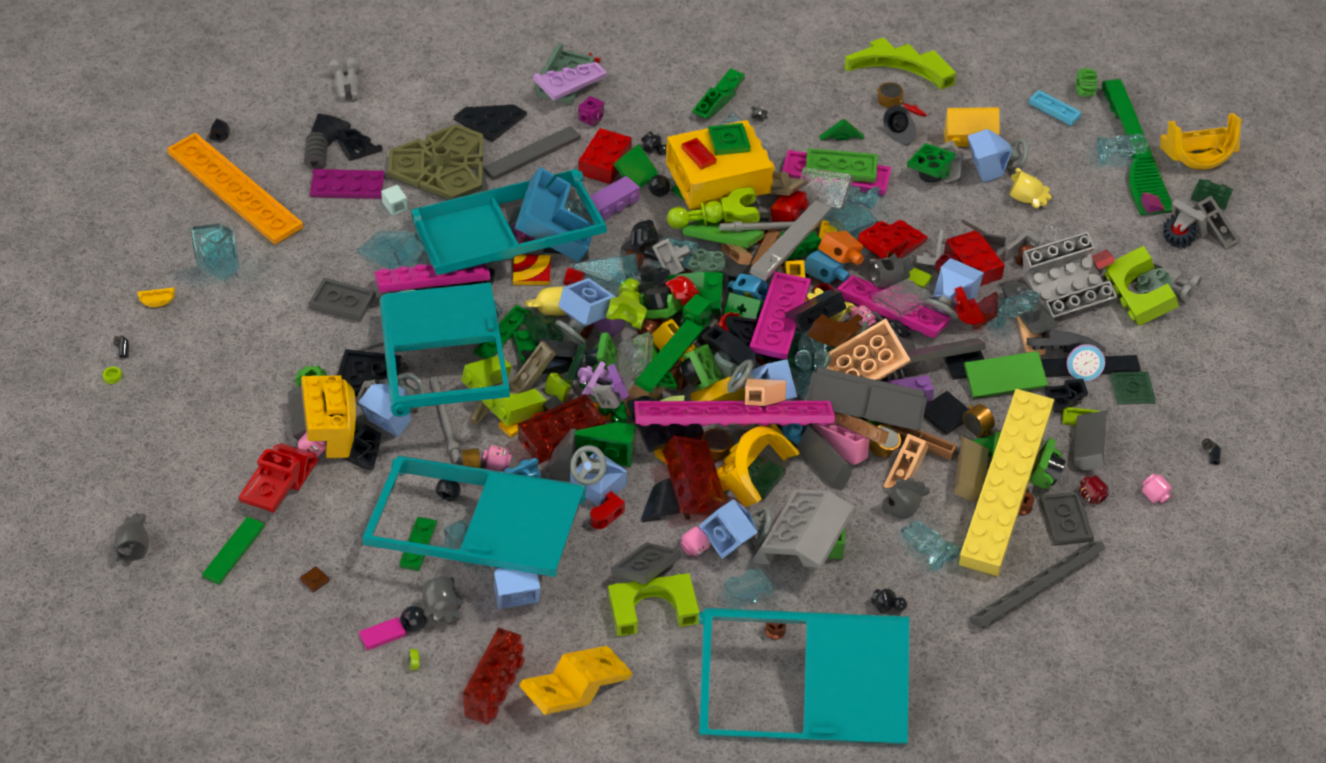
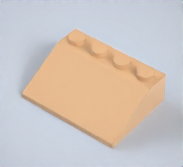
M887 319L880 321L820 357L826 369L878 381L911 362Z

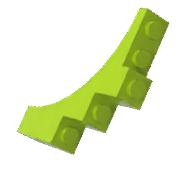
M885 37L871 41L869 48L845 56L844 68L847 71L866 67L899 68L926 78L940 90L955 85L957 74L935 50L920 55L909 43L894 48Z

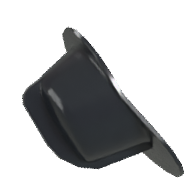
M892 106L885 111L883 123L891 139L902 145L912 142L916 136V126L909 112L902 106Z
M652 220L638 222L631 230V241L623 244L622 249L629 250L640 247L650 241L662 238L663 235L657 233Z

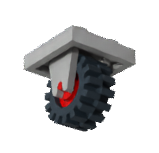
M1175 199L1172 203L1171 219L1167 218L1166 222H1164V239H1166L1167 243H1171L1173 247L1175 244L1177 248H1180V245H1183V248H1185L1186 244L1190 246L1192 241H1195L1196 235L1203 238L1207 234V216L1202 211L1191 208L1188 203Z

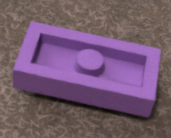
M615 364L608 366L610 374L607 377L614 393H619L622 400L629 397L623 379Z

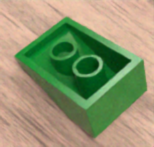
M696 272L668 275L667 281L677 276H685L691 279L699 291L698 295L711 301V314L720 315L723 273Z
M615 422L576 430V451L583 446H595L619 466L631 467L635 453L636 425ZM590 451L586 452L588 458L593 454V452Z

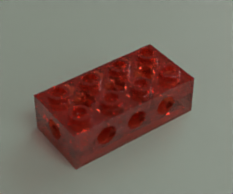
M584 394L518 423V440L530 456L536 458L538 464H541L551 459L552 452L571 429L576 431L605 425V418L589 397Z
M673 436L662 452L681 513L711 516L715 511L723 507L727 501L708 442Z
M499 627L497 628L463 692L465 717L487 725L491 719L497 717L498 705L500 701H505L508 693L507 688L509 685L512 686L514 684L516 671L523 667L525 657H523L524 645L522 644V635Z

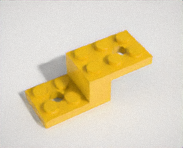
M602 646L565 653L552 674L522 679L519 687L544 715L587 706L592 702L601 685L628 680L633 673L614 654L611 648Z

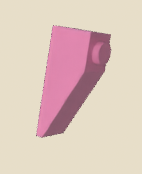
M836 422L829 423L828 425L812 423V426L850 464L856 465L868 459L869 438Z

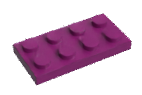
M314 169L310 197L382 199L381 191L384 185L385 170Z

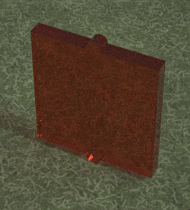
M996 291L977 303L984 322L972 324L973 330L987 325L988 322L997 317L998 293Z

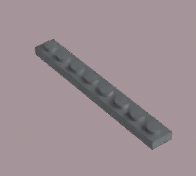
M1088 542L970 616V622L981 627L991 625L993 623L992 620L1005 616L1011 608L1021 606L1027 598L1037 596L1041 589L1051 587L1057 579L1065 578L1073 569L1083 567L1084 562L1097 558L1099 553L1105 550L1103 542Z

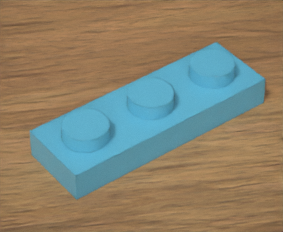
M1040 90L1029 98L1030 105L1071 126L1081 118V111Z

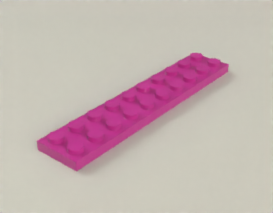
M634 401L635 423L642 426L651 424L663 426L670 424H680L683 426L700 424L707 426L711 423H719L724 426L730 425V423H738L740 425H749L750 423H758L760 425H769L770 423H778L780 425H789L790 423L828 425L835 421L831 401H781L766 406L745 405V401Z

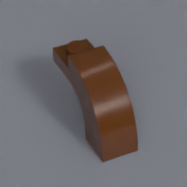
M857 313L847 322H838L822 314L814 321L807 336L820 343L838 347L861 332V322L864 317Z

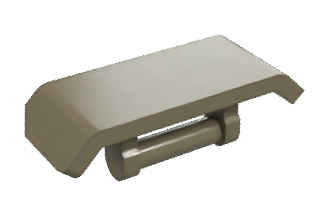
M773 172V185H771L770 193L789 196L809 184L810 180L789 178L787 172Z
M960 435L961 446L960 454L956 457L957 469L953 492L964 499L975 502L979 500L986 479L988 448Z

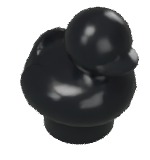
M650 131L641 138L645 152L652 153L657 148L659 155H666L667 144H661V136Z
M896 319L888 321L891 328L900 337L911 336L910 327L903 325Z
M888 588L883 590L876 589L871 596V603L881 613H886L893 607L897 611H904L907 607V601L903 597L897 598L895 592Z

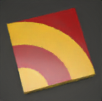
M516 255L514 257L513 285H550L551 255Z

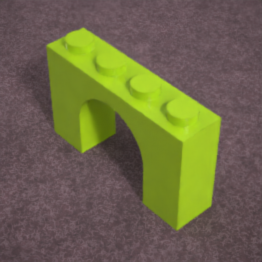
M1144 246L1115 259L1114 263L1105 267L1106 272L1103 273L1106 281L1112 282L1116 295H1120L1121 298L1119 300L1122 307L1128 308L1127 314L1130 320H1135L1138 325H1143L1179 307L1176 295L1168 283L1145 294H1136L1128 290L1130 283L1135 278L1155 269L1152 258Z
M498 356L465 365L461 381L469 389L490 387L502 383ZM504 358L507 378L509 379L512 365ZM532 389L518 394H510V397L481 401L506 426L531 419L538 412H544L543 403L547 402V399L536 389Z
M689 573L656 577L646 584L634 581L608 585V599L617 637L638 633L635 606L638 602L648 597H660L670 602L675 610L679 627L699 624V608Z

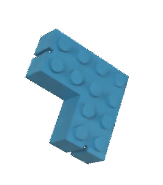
M539 167L529 181L515 228L537 240L593 226V223L564 208L571 184L557 176L548 189L545 188L554 174ZM587 237L552 246L551 248L579 262L588 251L592 238Z

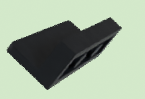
M827 290L785 312V316L793 318L797 331L802 333L810 329L814 321L822 314L830 318L847 309L841 291Z

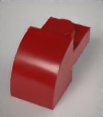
M962 286L955 288L957 296L954 299L957 305L954 306V309L960 320L967 324L984 322L975 298L968 300Z

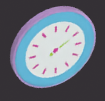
M1090 344L1077 346L1070 352L1067 358V369L1071 376L1075 379H1084V381L1096 379L1102 373L1105 366V358L1101 350Z

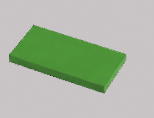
M808 148L805 177L876 183L878 154Z
M704 219L696 220L683 228L684 236L732 244L743 248H749L764 238V231H720L719 224L724 223H710L706 221L707 225H705Z
M1039 351L964 363L973 399L1015 393L1016 389L1029 391L1048 386Z

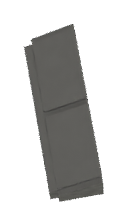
M818 365L817 371L813 370L806 401H831L834 412L921 431L927 396L924 395L925 390L923 388L922 390L821 368Z

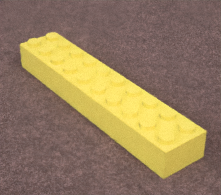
M1019 389L1015 390L960 554V566L999 576L1052 413L1054 399Z

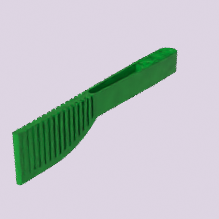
M1121 79L1103 80L1101 88L1105 92L1104 96L1109 101V107L1114 112L1115 118H1120L1133 152H1130L1133 162L1129 171L1128 184L1139 214L1150 215L1172 212L1171 198L1163 183L1162 176H1160L1161 174L1156 166L1155 159H1153V154ZM1143 192L1158 196L1164 210L1147 213L1141 202Z

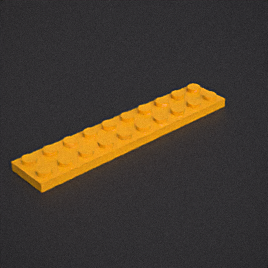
M196 132L167 148V153L274 245L304 228L302 221Z

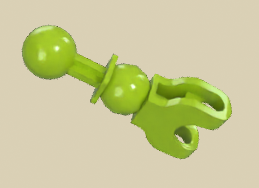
M751 187L738 188L733 190L729 196L721 198V203L710 201L704 206L703 202H701L702 209L687 211L683 207H674L667 214V222L671 228L676 230L685 228L689 221L704 219L705 225H707L706 221L718 223L723 218L725 223L734 221L757 223L760 220L758 209L755 207H745L755 202L756 192Z
M629 278L621 282L619 296L610 299L605 318L613 321L615 319H622L631 323L632 327L641 329L647 309L640 304L639 296L642 292L639 293L637 285L640 283L637 280Z

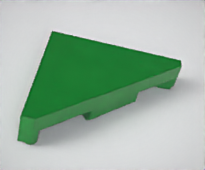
M843 118L822 133L820 140L824 141L827 138L849 140L850 137H858L860 140H863L865 136Z

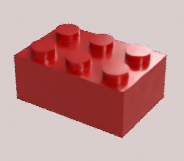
M599 128L578 160V171H581L584 177L611 185L618 174V170L613 163L632 149V137Z
M974 230L946 239L944 254L954 255L959 262L983 272L980 286L1002 279L1005 265L981 233Z

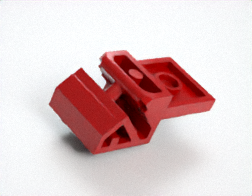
M901 219L891 225L881 220L860 232L857 241L865 249L881 259L891 257L892 254H896L897 258L901 259L906 254L923 245L927 241L928 236Z
M283 443L273 445V449L264 450L257 460L259 467L238 496L240 502L274 513L289 489L300 490L318 462L316 454Z

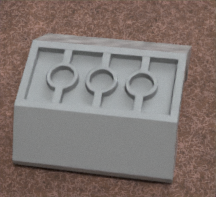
M1088 231L1023 252L1025 280L1053 319L1117 298L1111 282L1103 283L1090 253L1095 246Z
M795 490L752 559V562L770 565L776 554L798 555L804 567L822 568L853 514L854 506L830 491Z

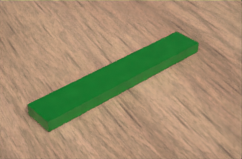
M687 319L637 377L634 384L651 394L702 333L703 328Z

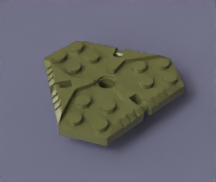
M454 124L426 135V140L424 141L418 138L390 149L388 175L390 178L416 188H424V191L448 200L482 190L483 134ZM470 168H478L477 176Z

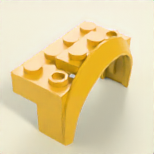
M1235 113L1228 114L1227 127L1181 132V127L1176 125V121H1168L1167 134L1160 135V149L1172 160L1181 161L1190 168L1197 170L1215 168L1227 161L1234 152H1239L1242 119ZM1193 150L1206 151L1203 153H1192Z
M341 375L302 376L301 391L307 441H327L326 458H348L353 443L356 421V401L353 388L346 380H342Z
M774 423L768 426L762 425L744 433L739 443L730 449L731 453L723 460L724 464L713 472L714 476L709 480V483L719 493L730 489L742 505L746 507L756 504L762 498L750 479L748 472L750 464L768 444L783 461L789 457L798 456L799 451Z

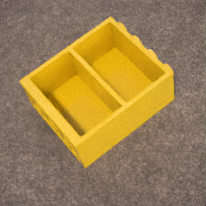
M748 120L730 124L743 123L751 146L750 152L715 155L708 134V128L667 137L666 165L689 210L702 208L701 202H703L704 206L710 201L721 203V198L729 196L733 190L738 188L751 187L755 190L756 196L771 192V185H773L772 175L775 171L774 163L770 162L767 151L763 149L760 138H757L754 127L750 126ZM698 138L717 159L716 164L701 170L682 150V143Z

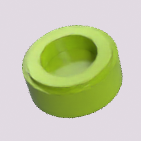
M115 366L106 368L102 373L103 380L108 384L118 383L122 379L121 369Z
M417 648L409 649L410 670H418L420 667L419 651Z

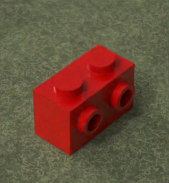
M796 191L789 196L781 195L770 208L772 221L795 222L808 209L809 201L807 200L806 192Z

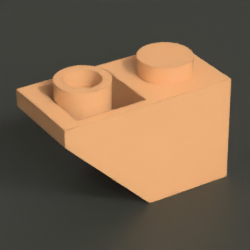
M747 379L745 405L766 406L786 400V381Z

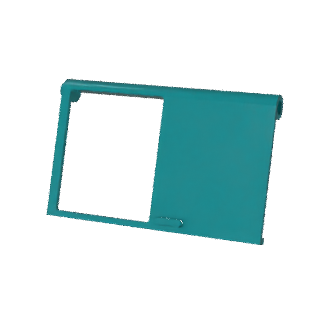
M576 168L556 173L545 188L548 189L557 176L571 184L570 187L575 189L595 225L518 244L499 205L523 199L530 180L411 209L414 226L436 275L492 261H502L516 257V255L607 233L606 223L582 184L584 181L582 172Z
M491 283L387 293L381 296L379 303L390 409L394 416H406L409 414L410 409L415 407L510 397ZM496 341L503 385L407 396L399 395L394 352Z
M398 455L396 459L392 460L391 471L363 534L362 542L366 546L557 577V569L578 507L585 502L587 488L586 485ZM406 473L484 486L459 550L373 536L398 476H404Z
M704 608V612H699V624H703L699 735L908 744L909 616ZM712 620L806 624L804 728L802 733L720 730L708 727Z

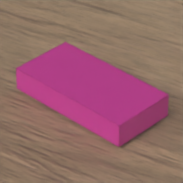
M396 617L359 631V636L368 651L405 637L406 631L399 618Z

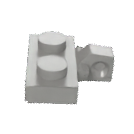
M667 238L652 246L661 266L670 270L669 275L685 272L681 263L685 261L684 257L691 254L688 245L678 248V246L673 247L670 239Z

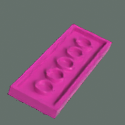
M794 150L787 151L782 172H787L789 178L810 180V183L886 195L891 174V167L877 165L876 183L805 177L807 153Z
M484 263L436 275L432 265L419 264L415 267L401 266L392 270L383 268L379 271H374V278L379 293L490 280V272Z
M774 272L750 344V349L753 352L787 359L796 332V325L793 318L785 316V312L805 302L811 279Z
M854 275L849 277L836 290L841 291L845 301H851L858 304V306L865 305L871 311H876L879 315H883L891 320L896 319L903 325L910 327V329L924 333L927 337L936 338L950 324L951 317L887 289L877 288L873 283Z

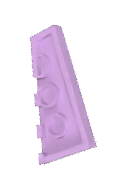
M597 62L578 65L574 69H569L568 67L563 68L559 72L548 71L544 75L537 73L533 75V80L555 101L606 78L607 72Z

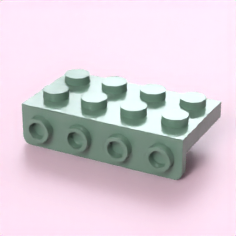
M559 42L557 47H554L551 58H548L546 67L542 68L541 75L546 74L548 71L559 72L563 68L569 67V69H574L578 65L595 62V57L563 50V43ZM535 82L537 96L551 99ZM579 90L556 101L572 104Z

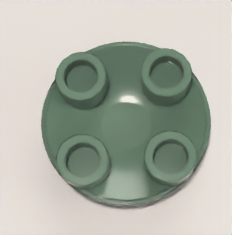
M698 249L695 251V255L690 258L688 266L693 273H718L724 268L725 259L721 251L714 252Z
M1161 268L1152 269L1145 274H1141L1137 279L1138 294L1149 293L1167 283L1172 288L1170 275Z

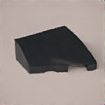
M318 113L311 133H323L328 142L327 147H329L337 139L339 129H350L351 124L340 118Z
M339 129L337 141L349 161L382 151L383 147L380 144L377 146L370 143L371 138L361 134L357 129Z
M660 267L643 272L640 275L642 282L637 285L639 293L661 283L668 277L670 270Z
M538 339V345L541 341L546 342L556 353L555 356L573 358L576 356V343Z
M522 350L521 354L527 361L534 351ZM554 356L542 374L550 372L566 373L572 369L575 360L571 357Z
M1084 379L1065 380L1064 385L1050 386L1044 389L1046 397L1054 399L1052 409L1054 413L1065 409L1088 395Z
M365 424L354 436L349 457L343 459L360 468L372 471L375 467L381 433Z
M673 478L662 480L652 487L642 516V522L660 520V516L680 513V505Z

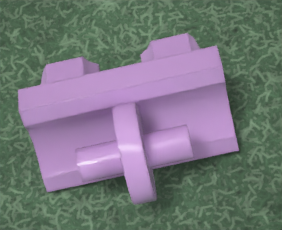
M601 361L594 372H592V367L590 366L579 369L577 374L580 378V383L588 382L581 394L583 397L586 398L588 394L594 396L591 390L595 385H600L596 383L597 380L604 385L607 384L609 381L607 375L610 373L604 369L606 363Z

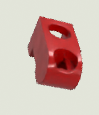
M612 491L606 494L605 502L600 506L592 508L590 511V525L592 528L603 529L625 513V501Z

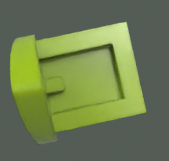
M551 373L545 385V392L552 397L556 395L562 402H565L568 399L571 385L564 381V378L558 373Z

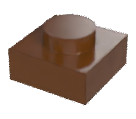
M317 566L300 577V581L313 593L330 582L329 577Z

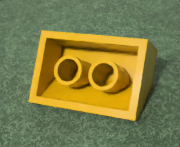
M999 107L947 108L944 126L945 143L952 140L957 147H970L968 135L986 129L1000 135Z

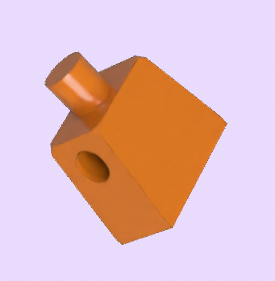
M847 231L825 233L818 247L819 250L839 263L853 262L856 265H860L864 260V256L860 254L863 245Z

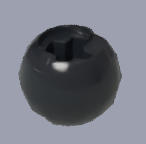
M655 175L649 180L648 189L652 195L663 197L670 190V181L664 175Z
M443 479L438 481L436 493L442 497V500L453 501L460 495L461 486L458 482Z
M415 605L405 608L400 617L403 627L411 632L421 630L427 621V617L423 614L424 610Z

